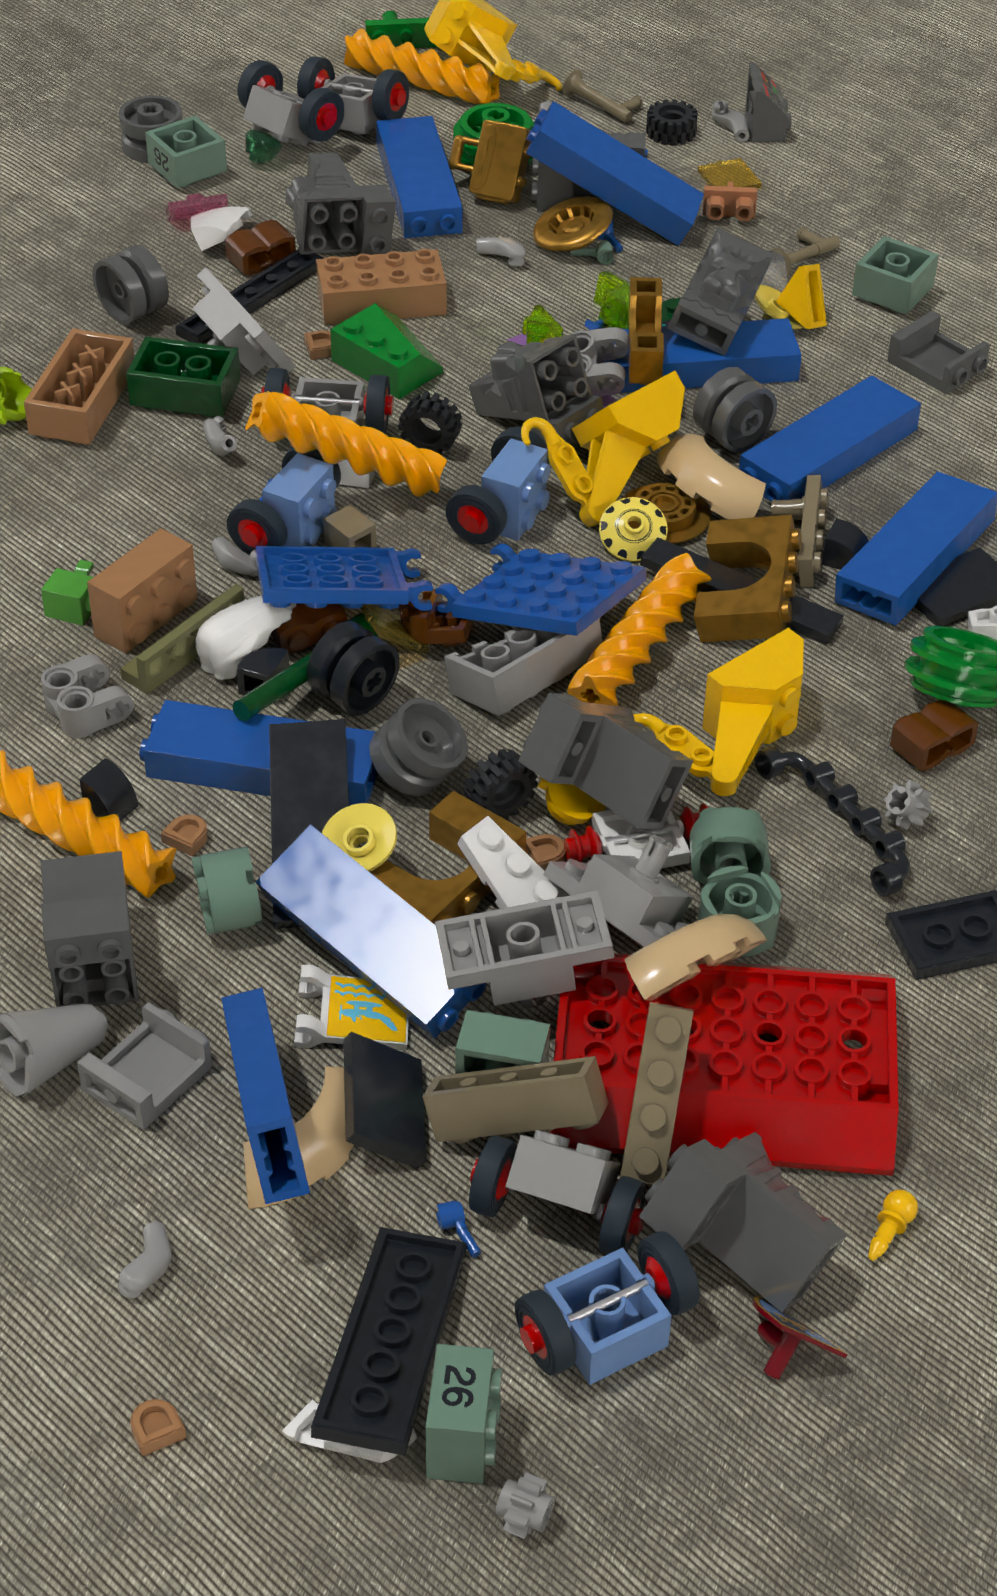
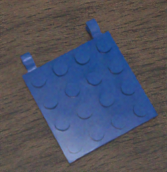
M498 544L490 550V554L499 555L503 561H499L492 566L493 574L483 578L482 582L472 589L465 591L464 594L451 583H443L435 589V593L443 594L448 600L439 604L437 610L441 613L452 612V617L578 636L646 581V568L633 566L628 561L603 562L597 557L581 559L570 557L567 553H540L537 549H525L516 554L510 546Z
M256 546V566L263 603H269L272 607L286 608L291 606V603H305L307 607L324 608L327 604H341L345 608L355 609L363 607V604H377L380 608L394 609L398 608L399 604H408V601H410L419 610L427 611L432 609L431 600H421L418 598L422 591H433L432 583L426 580L406 583L404 575L410 578L420 576L419 568L407 566V562L410 559H421L420 551L410 548L404 551H395L394 548Z

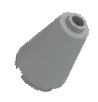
M89 1003L0 1013V1082L15 1096L34 1091L103 1042L108 1028L104 1013Z

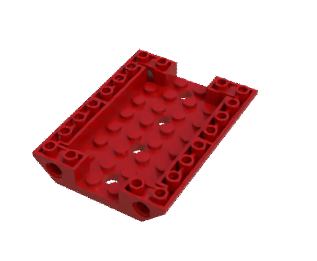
M614 954L612 959L573 966L576 990L560 993L554 1061L596 1056L609 1103L598 1124L581 1130L574 1129L573 1126L555 1128L549 1132L569 1138V1148L576 1150L578 1143L611 1151L614 1154H624L650 1002L693 1009L694 1011L691 1030L694 1033L689 1036L669 1158L683 1144L689 1147L706 1139L714 1147L718 1146L722 1149L733 1138L737 1137L740 1140L756 1132L762 1137V1143L772 1166L893 1176L899 1103L896 978L890 974L726 962L714 967L713 965L708 966L704 962L698 965L701 972L695 977L674 987L656 999L647 1001L642 997L627 969L625 958L630 955ZM600 1020L607 1022L610 1026L605 1029H596L590 1023ZM767 1033L775 1035L779 1040L766 1042L758 1036ZM855 1040L860 1042L863 1047L852 1049L843 1042Z

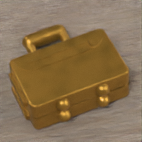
M485 120L480 139L462 135L455 136L449 159V167L453 170L472 173L469 191L476 194L477 198L507 205L510 202L518 203L522 188L527 184L525 174L529 158L532 157L526 153L530 141L526 138L531 130L523 126ZM465 144L478 147L474 166L461 163Z

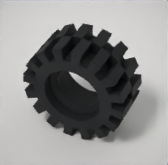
M666 99L663 100V103L657 101L654 105L651 104L647 110L646 134H648L650 139L654 138V142L662 141L663 145H667V142H670L671 146L676 145L677 142L681 145L685 144L686 141L690 142L692 138H695L697 132V109L693 108L692 104L686 105L685 101L677 103L676 99H672V102H668Z
M424 392L422 396L417 394L413 399L411 398L399 418L398 430L403 431L400 436L403 440L408 438V442L416 445L418 448L429 449L442 455L443 451L445 453L449 451L460 433L463 424L460 422L462 419L461 413L455 414L458 409L455 404L449 406L450 399L447 397L443 401L440 400V394L434 393L432 397H430L429 392ZM421 418L432 420L438 425L440 430H433L427 427Z
M501 749L498 751L497 756L494 752L487 754L488 760L486 762L481 758L477 762L479 765L477 770L471 768L468 774L472 778L465 779L464 785L467 788H464L463 791L467 799L508 820L509 813H512L514 816L520 813L518 808L521 805L525 808L529 804L526 799L534 797L536 792L533 789L538 786L536 781L538 777L535 772L518 762L520 758L518 753L511 749L508 752L505 749Z

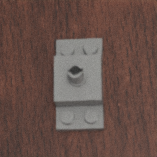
M205 267L197 276L205 284L201 290L206 296L192 309L214 332L212 334L214 338L207 344L238 348L239 361L253 376L267 363L272 368L279 365L280 368L287 369L288 373L291 372L296 365Z
M650 835L649 841L639 859L635 856L594 854L588 863H580L573 859H568L567 862L550 861L543 874L570 895L598 890L605 919L643 947L688 925L680 921L693 896L659 874L674 846L670 842H667L665 845L667 840L657 835Z
M598 890L435 921L448 990L489 982L494 1006L520 1001L523 1006L533 1008L532 998H535L536 1005L539 1007L545 1002L547 995L576 990L573 966L614 958L613 945Z

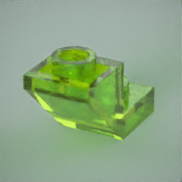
M609 271L599 273L593 301L601 305L598 319H601L611 327L625 329L630 286L629 283Z
M535 305L531 315L526 316L524 319L522 333L527 335L526 344L530 342L544 343L545 339L562 337L563 328L542 306Z

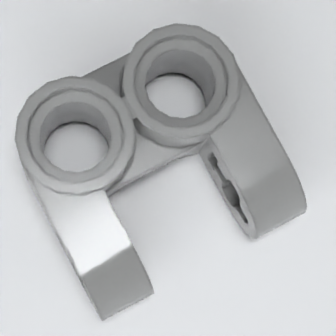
M617 327L573 332L572 334H575L592 395L605 396L621 392L625 387V369L620 364L614 362L602 363V361L620 359L627 354L629 347L628 333Z
M95 654L84 655L66 663L51 666L41 676L46 710L59 718L62 732L72 738L86 737L93 732L125 720L134 708L133 700L121 686H110L97 692H92L101 688L107 682L110 673L105 663Z

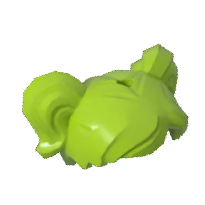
M0 367V425H5L7 421L26 419L24 401L32 390L22 380L21 373L14 372L13 369L8 367Z

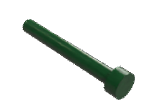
M360 613L347 620L362 625L371 631L374 636L380 638L378 625L370 616ZM312 652L236 700L232 706L236 717L242 721H247L307 682V666Z

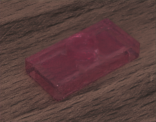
M201 193L189 195L186 197V200L168 203L165 210L167 220L174 221L191 218V216L203 211L227 207L228 199L226 194L204 197Z

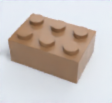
M160 528L89 580L87 585L94 637L126 654L160 627L166 625L185 608L191 606L198 599L193 545Z

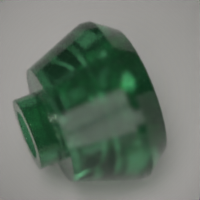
M250 129L245 133V151L250 154L248 159L264 165L266 161L272 162L283 148L280 140L262 131Z

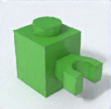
M80 560L74 572L59 568L55 569L41 589L46 617L84 626L91 616L87 582L93 578L89 576L94 568L93 562Z

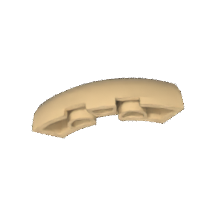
M695 434L678 435L670 440L671 442L667 443L659 452L657 462L663 473L675 475L677 479L675 485L690 497L699 498V496H702L711 505L710 510L726 519L755 517L763 498L766 483L742 472L722 459L707 445L704 436Z
M716 914L686 925L626 957L625 963L644 1000L652 1001L699 974L701 970L698 965L706 962L708 966L713 965L716 967L720 964L734 961L764 943L767 939L752 921L735 914Z
M325 1066L324 1084L317 1101L305 1116L295 1123L309 1186L321 1178L327 1180L336 1173L349 1159V1152L354 1144L346 1142L343 1067ZM250 1141L243 1142L248 1209L267 1207L293 1199L290 1198L265 1204Z

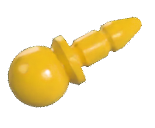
M898 1189L890 1192L885 1197L883 1210L877 1216L880 1226L875 1233V1237L870 1242L869 1260L875 1261L884 1254L895 1234H903L907 1229V1224L916 1217L918 1202L910 1192Z

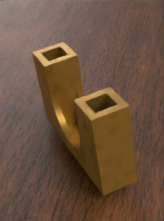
M792 514L710 521L706 547L711 560L730 568L755 567L768 572L758 582L742 589L698 592L694 621L700 643L771 638L785 630L786 622L792 621V606L789 600L795 597L796 591L793 573H798L799 570L796 549H801L802 547L801 530L794 527Z
M452 791L429 811V839L463 858L469 864L468 868L451 878L428 880L416 877L386 860L381 866L370 871V873L435 925V921L472 914L479 902L490 892H493L489 885L482 883L458 846L461 836L485 817L489 816L528 854L526 849L527 831Z

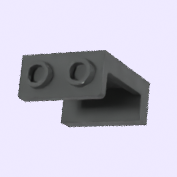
M930 311L891 335L887 362L947 394L986 369L989 363L988 353L990 344L983 341L974 348L969 349L939 332L941 316Z

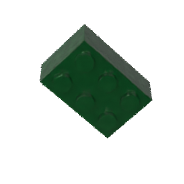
M145 336L126 373L129 403L132 406H140L147 409L155 408L175 411L177 413L185 412L208 417H224L240 382L238 348Z

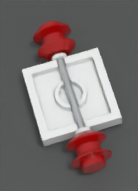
M702 803L696 813H692L689 807H684L679 820H675L672 811H670L662 830L639 829L612 810L593 813L592 825L594 829L591 826H587L585 835L578 836L574 829H571L569 831V838L564 839L567 860L573 859L582 863L584 858L592 859L594 854L602 855V852H604L605 855L635 856L639 859L649 841L650 835L653 834L667 840L665 845L667 842H670L674 846L662 868L690 863V850L685 839L690 843L691 829L699 819L700 813L708 807Z

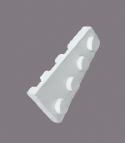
M489 816L485 817L461 836L458 846L482 883L490 886L497 897L495 903L499 909L569 896L561 887L543 875L545 871Z

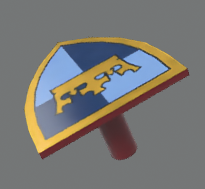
M760 1296L753 1298L752 1305L769 1320L762 1322L757 1329L759 1337L774 1348L763 1369L769 1376L777 1380L780 1379L801 1339L846 1359L848 1354L802 1321L785 1311L781 1313Z

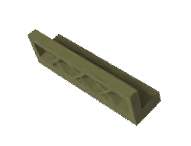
M237 584L233 585L120 668L121 679L146 694L152 692L199 656L196 650V636L199 628L207 619L219 611L244 601V588Z

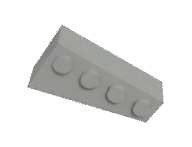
M597 619L578 636L515 628L505 632V639L488 646L486 641H482L472 645V652L461 657L456 652L446 655L444 659L450 694L498 716L505 714L516 705L536 696L541 690L555 682L561 681L566 675L587 663L593 651L602 643L600 620Z

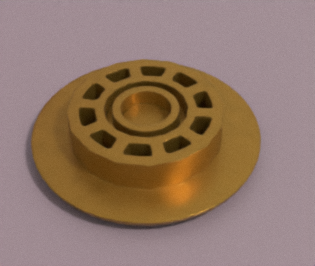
M584 196L562 201L545 211L537 220L533 228L534 241L540 247L553 251H572L586 247L608 228L613 218L612 208L607 202L596 197Z
M655 483L645 485L623 496V498H642L656 505L663 513L667 522L666 541L672 544H679L696 538L705 531L711 519L710 508L701 496L699 498H692L675 484ZM630 521L628 523L629 527L633 529L640 527L637 521Z

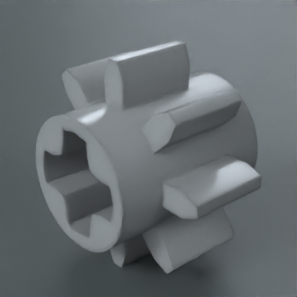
M908 780L906 787L896 783L893 784V789L888 793L887 797H884L888 809L885 817L896 821L897 826L906 830L909 829L911 822L923 826V821L928 817L929 813L933 812L928 800L932 795L931 792L922 789L920 784L912 780Z
M525 1473L524 1477L520 1476L518 1482L511 1479L506 1481L496 1505V1514L504 1517L503 1520L506 1521L503 1531L523 1539L526 1538L527 1534H531L532 1529L543 1532L550 1519L555 1502V1497L546 1494L547 1491H544L547 1484L546 1480Z

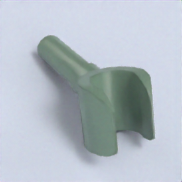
M605 240L599 242L596 247L572 250V256H597L598 261L603 265L611 264L614 260L613 254L609 253L612 252V245Z

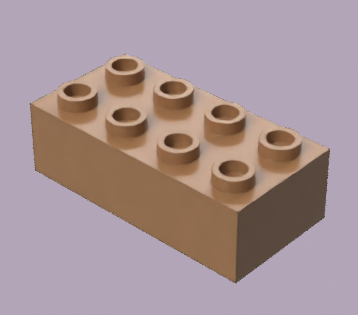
M420 249L412 252L391 251L387 254H359L351 257L330 256L325 259H316L317 291L324 325L340 324L374 303L398 316L399 319L447 315V283L438 249Z
M72 328L24 401L28 434L72 441L79 444H91L127 385L126 373L134 359L133 338Z

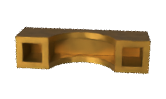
M630 277L628 307L629 383L648 385L662 378L664 336L661 333L662 278Z

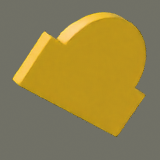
M540 776L537 787L546 791L547 809L559 822L566 825L583 824L592 818L593 813L605 811V805L575 785L549 783Z

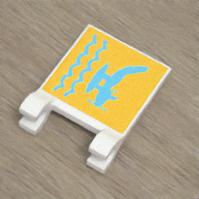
M301 965L298 996L315 998L322 995L321 1017L318 1020L316 1017L307 1014L297 1015L294 1047L312 1048L321 1043L343 1044V1039L352 1031L391 1048L407 1050L409 1016L366 980L360 977L330 975L317 966Z

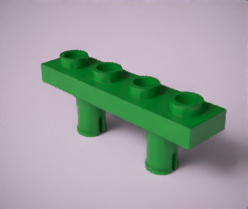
M389 10L383 13V20H365V31L371 40L386 35L395 47L405 42L412 43L414 48L437 47L429 40L424 30L430 17L398 19L397 13Z

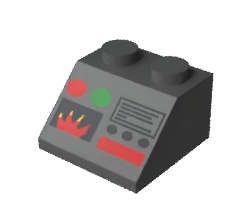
M749 63L745 116L751 142H785L786 130H791V113H787V98L783 99L780 87L756 63Z

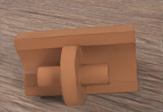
M727 182V186L704 185L702 216H708L709 220L735 217L738 221H750L751 218H755L757 188L734 187V182Z

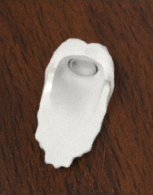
M261 595L231 605L207 619L199 628L196 636V650L201 661V668L207 673L214 674L220 680L236 677V667L241 660L265 645L271 632L280 627L282 623L291 619L292 609L296 606V603H291V606L286 608H276L270 606L269 603H263Z

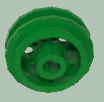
M505 103L476 105L466 110L456 122L453 130V139L457 135L480 139L485 120L523 126L529 130L534 126V122L526 111L514 105ZM465 144L461 163L474 166L478 147ZM533 157L529 158L527 167L533 161Z
M927 626L923 630L924 636L914 637L911 640L910 648L919 656H910L905 661L904 667L913 675L910 678V683L913 687L935 697L937 700L942 699L952 702L958 707H997L996 639L953 627Z

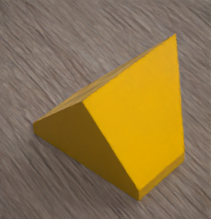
M820 263L799 266L776 301L806 329L827 326Z

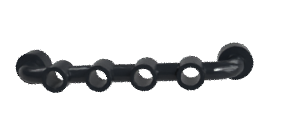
M774 746L758 751L755 756V766L758 773L764 779H771L783 774L785 766L798 769L803 774L804 781L810 789L817 788L826 796L827 805L833 812L841 811L849 819L850 827L856 835L864 834L873 843V849L880 859L888 858L892 862L876 866L870 872L871 884L880 896L886 897L902 889L903 880L910 871L909 859L903 852L906 848L903 835L897 830L885 834L880 829L882 819L876 808L869 807L860 810L856 806L858 803L856 789L851 784L837 787L833 783L835 772L829 762L824 761L815 765L802 754L792 751L780 752Z

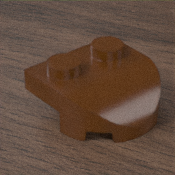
M435 589L433 591H424L423 598L421 599L431 600L432 609L419 610L410 601H408V604H399L400 621L404 630L411 638L424 644H442L445 647H454L465 643L476 621L452 617V612H439L437 606L443 602L442 594H436Z

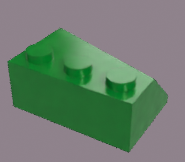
M376 303L330 329L332 361L368 382L371 375L388 376L390 395L397 399H401L443 373L442 365L399 317Z

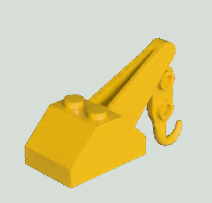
M484 0L438 1L424 30L429 40L448 55L458 56L463 63L469 66L482 63L488 73L491 74L493 71L505 80L511 79L518 83L520 80H523L531 85L533 82L542 80L553 85L557 91L563 89L562 83L555 76L540 69L535 64L526 61L524 64L519 60H512L506 46L518 25Z
M673 371L608 405L572 428L581 447L590 450L587 470L584 468L574 447L565 442L557 434L555 428L543 418L533 417L527 419L521 428V438L524 445L529 446L531 443L529 431L532 428H536L542 433L546 440L550 465L554 469L567 495L572 500L581 504L579 511L581 521L588 527H595L600 524L604 511L612 503L616 502L638 461L652 453L649 447L651 446L652 450L655 451L671 442L668 435L680 427L685 387L677 372Z
M787 628L707 674L702 729L716 739L714 751L683 726L667 724L660 718L647 713L634 714V720L651 730L656 739L664 743L671 751H680L683 755L693 760L689 773L695 777L707 776L710 778V788L715 794L730 796L736 792L738 785L762 744H771L782 736L791 734L796 729L803 678L804 639L790 628Z

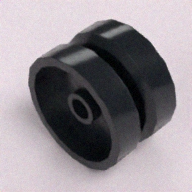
M353 621L341 622L328 630L315 646L307 666V682L314 691L324 698L332 700L336 706L348 714L354 716L366 714L383 701L394 685L400 668L399 654L394 646L374 636L371 631Z

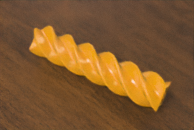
M362 28L358 29L353 36L346 35L345 37L346 53L344 64L351 68L365 69L375 75H379L387 69L398 70L406 75L409 83L419 88L436 90L445 96L459 97L473 104L490 103L498 100L500 97L499 83L501 77L495 73L490 75L482 63H476L466 68L458 56H452L442 61L434 49L418 54L410 42H405L395 47L388 36L382 35L375 40H371L367 32Z
M267 391L254 395L252 411L245 430L257 427L267 442L272 443L288 438L297 453L303 454L317 449L323 460L332 465L347 460L357 475L362 476L376 471L386 486H394L401 482H406L411 493L416 497L424 496L430 490L436 494L439 492L440 477L447 462V459L439 453L429 449L417 448L410 442L400 438L388 437L377 429L359 426L343 416L330 415L317 406L300 404L292 397L283 393Z
M688 553L674 557L658 571L653 581L643 589L637 601L627 609L621 621L610 630L604 642L593 651L587 663L575 673L567 689L569 695L586 703L618 706L616 697L617 687L635 684L633 667L641 663L650 664L652 662L649 654L650 645L668 642L665 633L666 625L672 622L682 623L684 621L681 613L682 605L688 602H696L698 584L711 581V577L695 566Z
M0 751V812L2 814L18 819L31 831L46 835L59 847L75 852L78 856L122 851L126 884L133 886L146 898H150L161 885L174 881L176 875L172 864L176 848L170 847L154 850L149 834L146 831L125 833L117 814L96 817L88 798L84 797L67 801L60 782L39 784L35 778L32 766L11 768L7 762L5 751Z

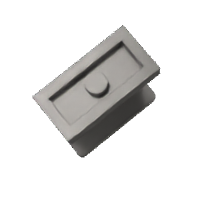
M149 1002L141 1008L143 1016L141 1025L100 1060L88 1052L77 1062L81 1089L142 1130H145L212 1068L208 1038L198 1029H191L179 1022L168 1010H160Z

